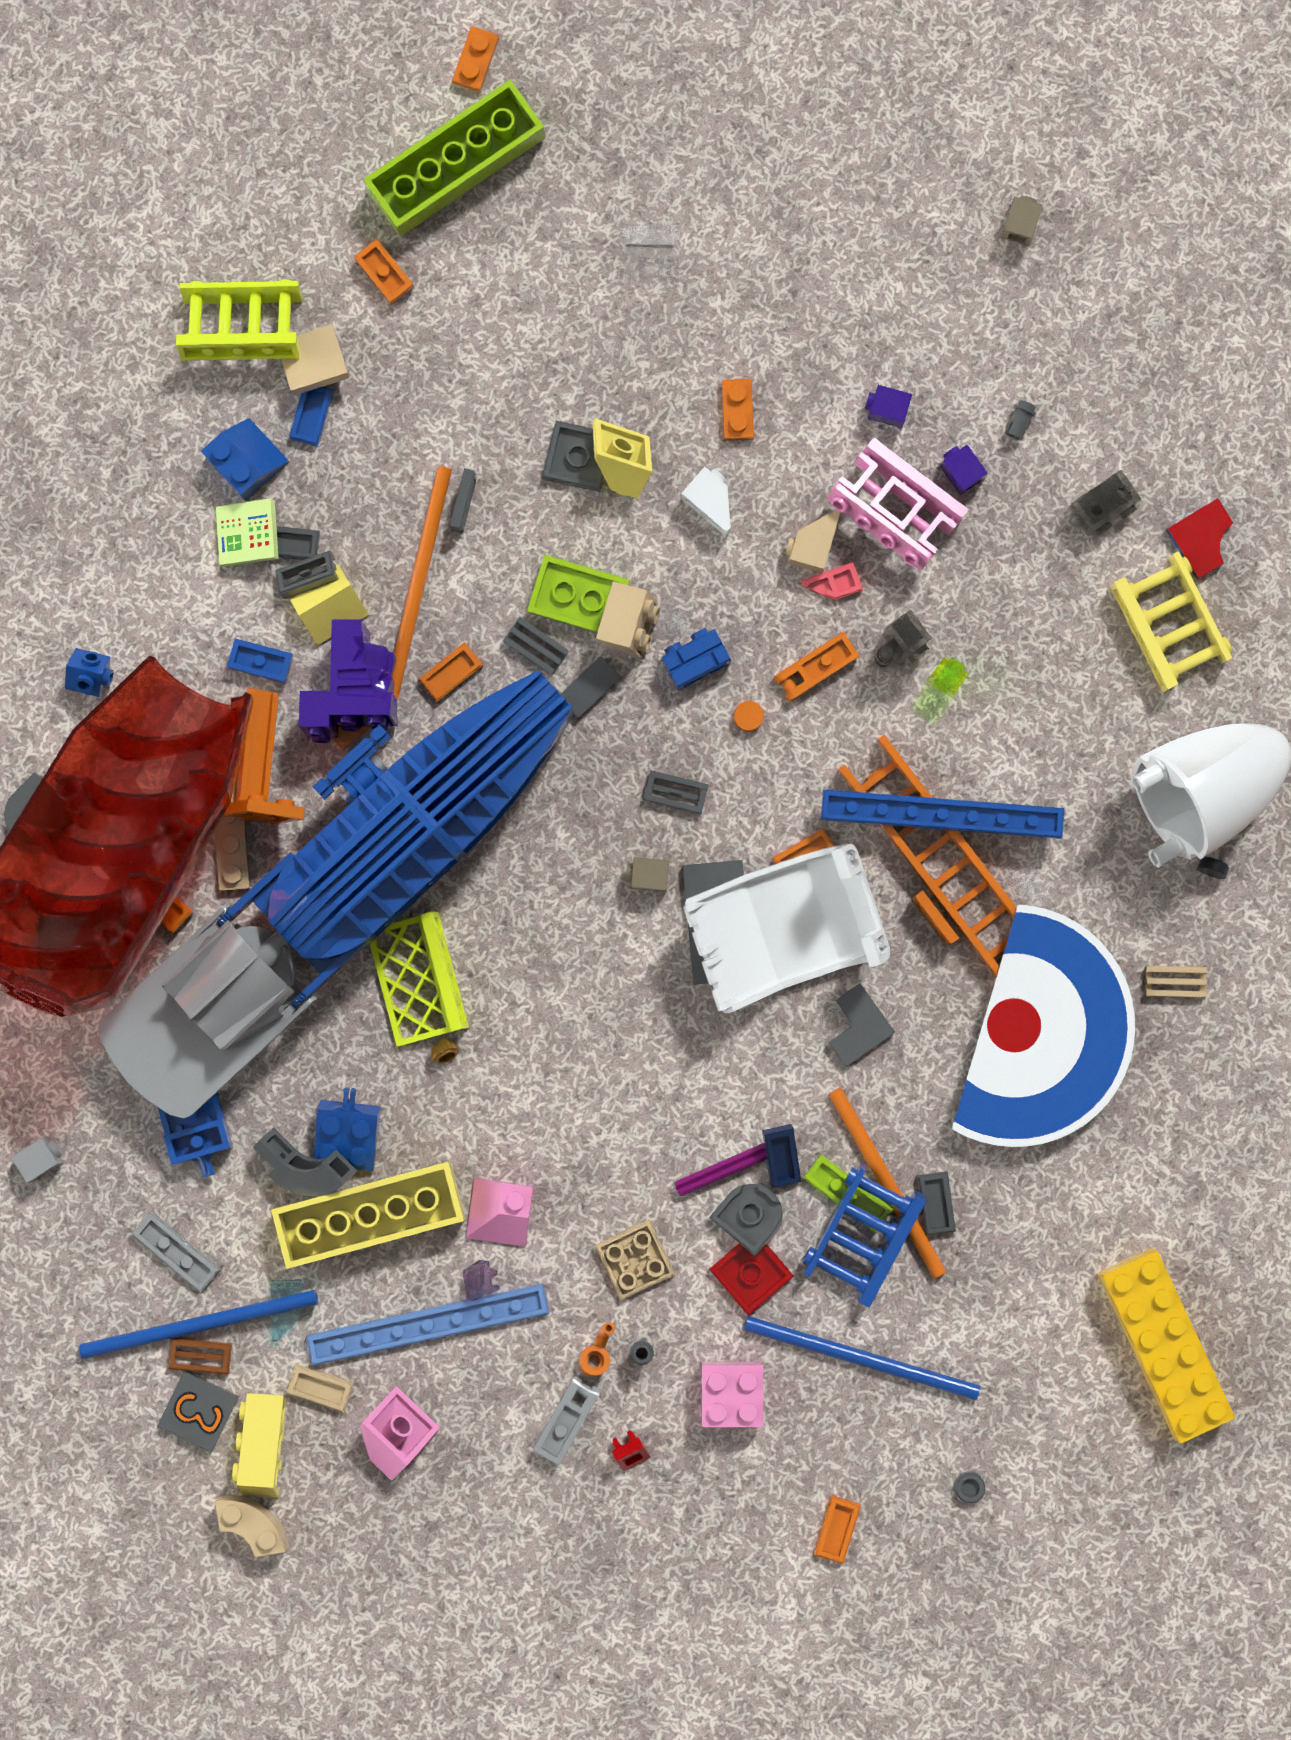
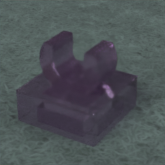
M478 1260L463 1270L467 1300H478L485 1294L491 1295L500 1289L499 1285H492L491 1279L498 1275V1271L490 1269L489 1261Z

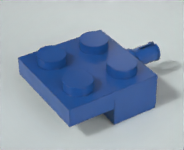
M350 1087L343 1089V1102L321 1100L317 1108L314 1159L326 1158L337 1150L355 1169L374 1171L381 1106L356 1104V1089L351 1088L349 1099Z
M218 1092L193 1115L187 1118L171 1116L158 1108L165 1133L163 1137L171 1165L188 1160L199 1161L203 1178L215 1175L210 1157L218 1151L233 1147Z

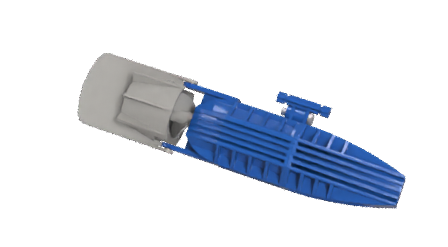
M540 671L534 672L464 710L424 738L389 768L376 755L369 759L378 751L377 747L379 745L382 747L391 739V736L378 725L370 733L371 737L369 739L365 737L326 773L328 777L325 779L322 777L312 786L325 800L335 791L333 789L335 786L339 787L342 785L345 790L339 795L347 803L353 798L355 800L296 855L290 852L232 907L229 903L222 906L184 944L102 1019L99 1024L101 1041L113 1064L128 1084L147 1101L171 1116L187 1118L193 1115L317 1000L313 995L358 952L385 931L495 826L522 794L557 744L574 714L572 705L568 704L566 699ZM253 902L265 914L268 921L277 931L274 932L255 926L242 927L238 923L233 926L231 921ZM292 948L302 958H305L320 974L303 991L294 983L295 971L290 953Z

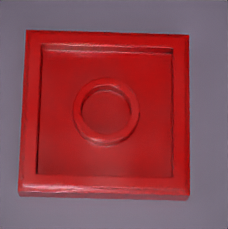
M738 1243L709 1268L748 1316L794 1277L768 1245L755 1257Z

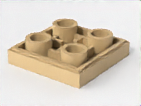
M333 324L297 335L300 345V359H281L293 396L350 378Z
M650 1219L595 1245L620 1300L675 1275Z

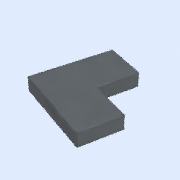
M861 983L835 1000L852 1023L851 1027L828 1042L845 1067L895 1033Z

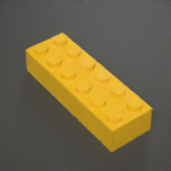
M1149 1248L1098 1272L1097 1275L1174 1440L1180 1444L1235 1419L1236 1417L1158 1250Z

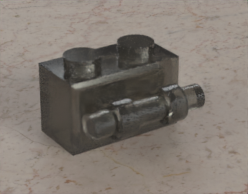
M911 609L886 627L882 637L887 643L878 649L874 657V663L879 668H887L896 654L902 664L908 660L913 664L929 650L928 644L932 637Z

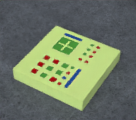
M270 498L216 507L219 565L226 567L279 559L275 500Z

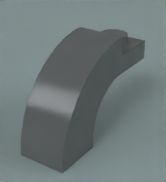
M274 1127L253 1146L261 1157L274 1168L268 1176L283 1188L300 1195L323 1196L330 1194L344 1185L357 1172L337 1150L330 1156L322 1159H314L301 1154Z

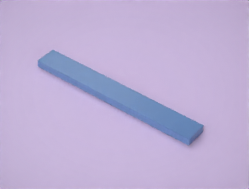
M542 1283L306 1335L313 1366L541 1316L550 1312L544 1284Z

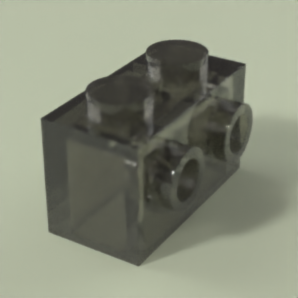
M1120 470L1076 499L1068 509L1088 537L1095 532L1099 537L1113 527L1111 521L1119 516L1124 520L1136 512L1138 509L1135 505L1142 498L1123 471Z

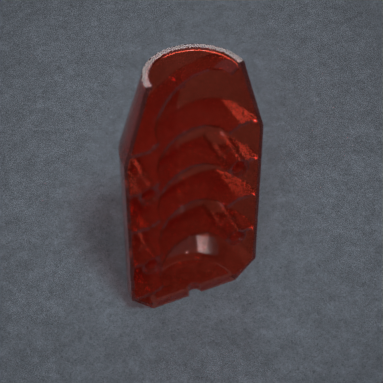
M148 656L71 731L0 846V991L30 1007L58 1017H69L113 1005L230 806L254 704L251 694L245 692L243 696L230 698L231 705L217 702L190 689L168 673L155 657Z

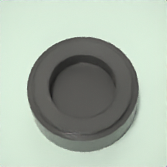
M967 1471L961 1473L956 1478L954 1490L958 1498L963 1502L975 1503L984 1496L985 1483L980 1475Z

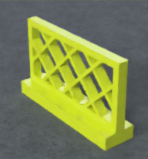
M428 912L417 917L392 923L382 932H387L396 938L388 952L379 948L377 939L370 943L397 1047L469 1028L439 912ZM419 923L422 935L417 944H414L404 938L403 935L409 925ZM401 928V930H400V932H399L398 934L395 933L394 931H392V930ZM400 941L414 948L406 963L393 956ZM423 942H424V945H425V949H426V950H424L423 948H421V945L423 944ZM418 951L428 956L429 965L424 973L410 966ZM381 954H383L384 956H386L385 959L383 960V962H382ZM390 959L403 966L396 981L387 977L385 973V967ZM407 970L422 977L414 992L400 984ZM430 972H432L433 979L429 977ZM426 980L435 985L437 990L432 1003L418 995ZM388 982L393 985L391 991ZM397 988L411 995L404 1010L396 1007L392 1000ZM415 999L429 1006L422 1021L408 1014ZM438 1000L440 1002L441 1008L436 1006ZM433 1009L443 1014L446 1027L435 1030L426 1024ZM396 1012H398L399 1014H401V1016L399 1017V1019H397ZM406 1017L419 1026L412 1037L403 1039L400 1025ZM423 1028L430 1031L420 1034Z

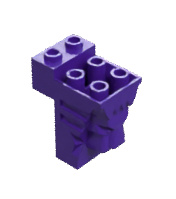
M332 619L330 691H300L299 728L308 738H312V742L329 743L330 738H338L339 727H342L344 731H359L360 727H372V730H374L378 725L385 731H389L390 727H398L397 699L393 695L395 685L393 672L396 665V656L385 646L370 643V632L362 619Z

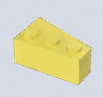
M247 1393L246 1402H241L239 1419L244 1421L243 1432L237 1433L236 1451H240L239 1463H234L232 1481L237 1482L236 1486L243 1496L279 1498L280 1489H277L278 1472L282 1467L280 1454L284 1439L286 1400L283 1395Z

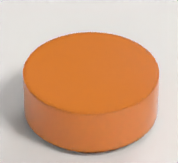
M754 701L740 703L734 712L735 724L739 729L747 732L758 729L764 719L761 706Z

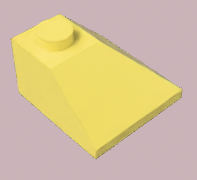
M595 418L593 421L595 460L610 490L622 496L638 499L652 473L649 436Z

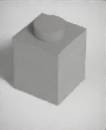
M44 1137L15 1154L11 1159L26 1183H30L62 1164L63 1161L60 1156L63 1155V1151L54 1139L50 1141L48 1137Z

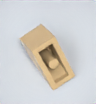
M833 511L798 530L796 539H789L785 555L791 556L789 560L790 565L818 573L824 572L841 512Z

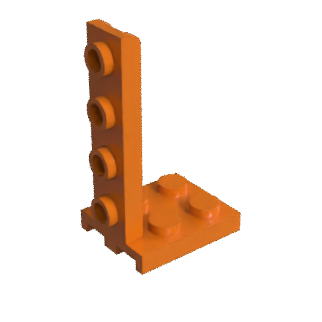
M247 688L235 802L221 804L219 817H237L246 821L270 822L273 825L304 820L305 808L294 806L295 801L276 799V802L268 801L279 698L276 692Z

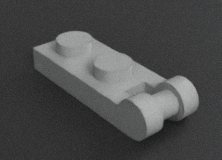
M574 1375L533 1448L534 1452L557 1465H560L601 1392V1389L593 1385L591 1388L583 1383V1379L577 1375ZM575 1393L586 1398L582 1406L572 1401Z

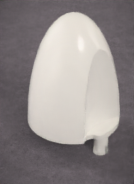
M1230 724L1189 734L1139 757L1134 765L1131 782L1148 820L1165 842L1148 852L1153 865H1157L1159 868L1177 856L1189 860L1196 856L1202 859L1231 840L1257 818L1276 796L1288 775L1291 766V746L1287 738L1280 731L1261 724Z

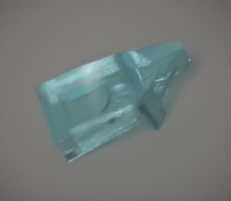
M302 1279L272 1280L271 1300L303 1293ZM303 1308L271 1315L272 1342H277L282 1334L299 1319Z

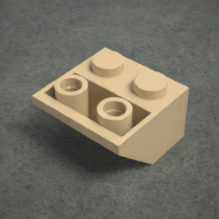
M613 581L596 640L606 647L642 659L643 653H647L651 645L652 636L649 635L651 626L657 623L660 615L658 602L645 589Z

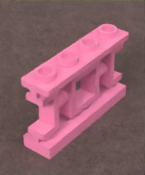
M873 437L855 462V465L865 473L855 485L841 477L832 488L827 500L831 502L837 511L845 513L852 518L861 529L869 531L877 537L883 546L894 550L902 556L908 565L922 571L938 550L927 541L933 531L938 527L949 536L969 509ZM875 471L888 480L883 489L869 479ZM861 488L875 498L869 506L855 496ZM889 491L913 508L902 522L879 505ZM922 507L936 517L931 524H928L917 515ZM909 524L923 534L917 542L903 532Z

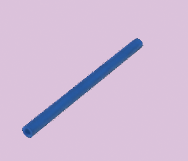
M311 1290L80 1344V1354L82 1359L306 1308L319 1304L316 1290Z
M747 1316L744 1331L973 1400H977L981 1386L754 1317Z

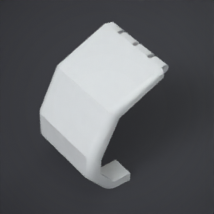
M853 844L824 848L745 874L688 898L685 902L686 905L683 906L689 927L694 928L692 936L699 956L704 958L702 965L708 983L714 987L711 992L717 1009L724 1013L734 1012L784 988L836 970L867 962L870 967L881 965L890 957L889 943L858 851Z

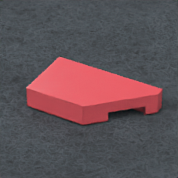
M853 562L801 580L803 587L833 601L863 591Z

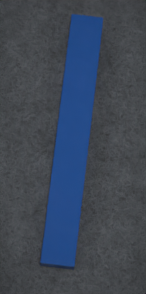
M823 789L820 820L1062 839L1064 808Z

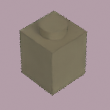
M1014 196L1001 238L1030 246L1043 205L1037 203L1032 197L1020 196L1018 198Z
M634 857L633 864H627L626 882H631V889L667 892L670 860Z

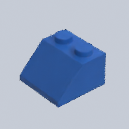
M250 418L222 431L201 450L205 458L245 501L289 463L288 459Z

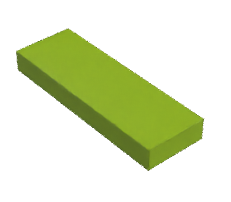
M822 1154L819 1155L803 1177V1179L837 1205L848 1185L844 1184L848 1174ZM858 1187L849 1202L883 1221L893 1211V1208L881 1199ZM868 1227V1228H869L871 1231H873L874 1233L877 1232L876 1230H874V1229Z

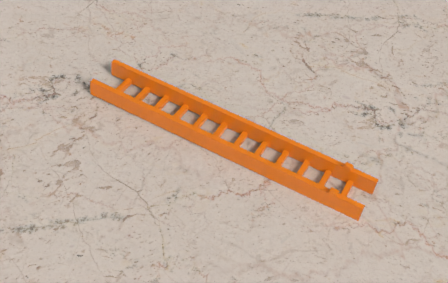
M885 735L881 736L877 743L892 762L884 768L881 766L866 777L867 781L860 785L845 764L837 770L853 792L867 793L866 791L897 768L910 785L898 795L910 796L913 792H916L919 797L933 798ZM879 825L988 969L997 978L1000 966L993 958L1005 950L1008 937L988 952L975 934L1005 911L1014 920L1017 907L959 831L945 830V835L915 857L902 838L916 828L904 827L897 833L893 826ZM952 839L965 857L933 880L920 862ZM970 863L983 881L951 904L938 886ZM988 887L1001 905L970 928L957 910Z

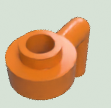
M605 1323L599 1329L594 1345L588 1346L581 1352L578 1364L585 1375L597 1377L608 1369L610 1356L605 1347L609 1336L615 1331L613 1323ZM594 1356L598 1359L597 1367H591L588 1364L589 1357Z

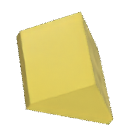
M336 565L337 570H335L339 580L289 598L318 646L331 639L332 619H364L369 616L339 565Z

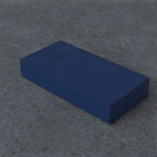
M792 1124L762 1130L771 1187L776 1188L801 1182Z

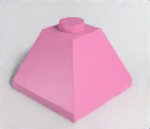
M474 1178L466 1238L526 1246L534 1186Z
M397 1386L360 1425L369 1460L391 1481L413 1460L440 1429Z

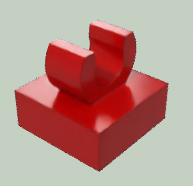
M631 1430L627 1431L630 1440L624 1445H621L616 1437L613 1438V1445L616 1449L612 1450V1453L623 1471L651 1458L643 1442Z

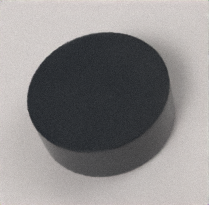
M1204 857L1200 859L1197 870L1216 879H1226L1229 866L1218 859Z

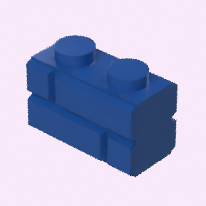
M703 628L690 636L692 641L682 646L680 642H677L664 650L666 655L662 656L661 660L678 691L731 664V658L715 629L708 632L706 628Z

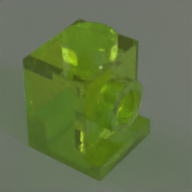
M944 656L927 681L951 698L969 673L964 671L966 667L952 657L948 659Z

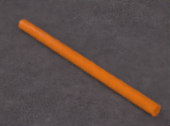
M444 466L437 467L394 649L396 665L393 672V680L395 682L393 695L397 700L452 473L451 468Z

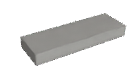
M153 1211L147 1215L131 1234L199 1293L203 1292L221 1270Z

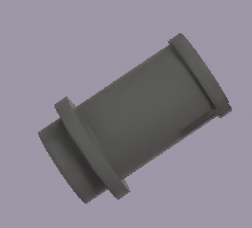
M1019 400L1018 405L1015 404L1013 407L1015 412L1005 434L1022 441L1031 417L1036 415L1034 412L1036 407L1029 402Z
M640 1340L631 1346L630 1357L634 1363L646 1365L652 1360L654 1350L650 1343ZM639 1348H645L647 1355L639 1356L636 1351Z

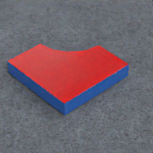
M1218 498L1166 529L1181 556H1185L1188 559L1196 580L1224 564L1220 554V541L1224 532L1233 524V521Z

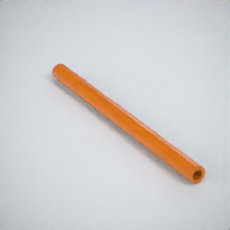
M840 1087L829 1093L831 1101L879 1185L904 1197L842 1088ZM891 1205L898 1218H900L902 1213L898 1212L899 1208ZM916 1220L909 1233V1237L931 1276L935 1279L943 1275L946 1270L919 1222Z

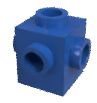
M75 648L66 664L65 689L100 697L105 686L110 687L113 680L114 670L110 669V656Z

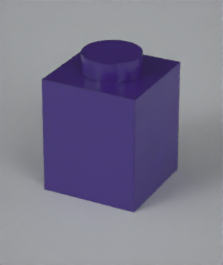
M878 385L876 392H869L865 406L866 410H870L868 419L902 428L912 394Z
M968 445L961 449L955 446L943 455L945 460L940 468L960 496L984 480L988 474Z

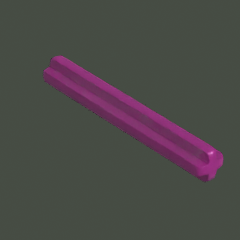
M764 1143L677 1180L674 1184L679 1196L687 1195L766 1160Z

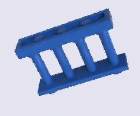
M860 1162L857 1169L852 1167L844 1182V1184L848 1185L816 1248L810 1247L802 1263L806 1265L804 1274L809 1277L816 1266L856 1287V1291L860 1293L859 1303L870 1308L925 1205L926 1196L914 1190L911 1197L906 1195L904 1198L864 1177L866 1165ZM857 1187L899 1208L898 1212L902 1213L897 1224L894 1222L889 1224L849 1203ZM845 1214L884 1234V1238L888 1240L884 1249L878 1248L876 1251L836 1230L835 1228L842 1215ZM829 1240L871 1261L870 1265L874 1267L869 1277L866 1275L861 1277L821 1256Z

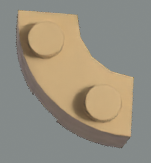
M222 1495L216 1499L215 1504L220 1532H233L243 1537L251 1546L254 1557L284 1553L289 1548L286 1532L278 1518L257 1501L238 1495Z

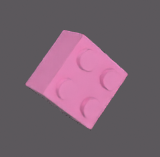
M701 1362L702 1427H763L762 1362Z

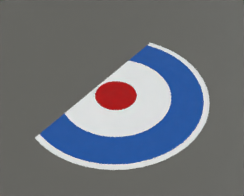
M1028 905L1017 906L952 1129L979 1142L997 1146L1024 1147L1044 1144L1062 1138L1087 1124L1109 1103L1118 1090L1128 1069L1134 1047L1135 1013L1127 981L1112 954L1101 941L1077 922L1048 909Z

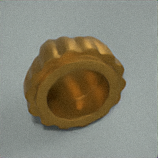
M445 1037L439 1041V1044L431 1048V1057L433 1063L436 1064L447 1063L453 1060L459 1053L457 1044Z

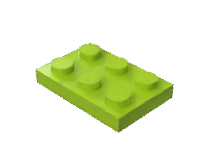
M544 554L527 613L598 633L613 581L629 585L630 580Z

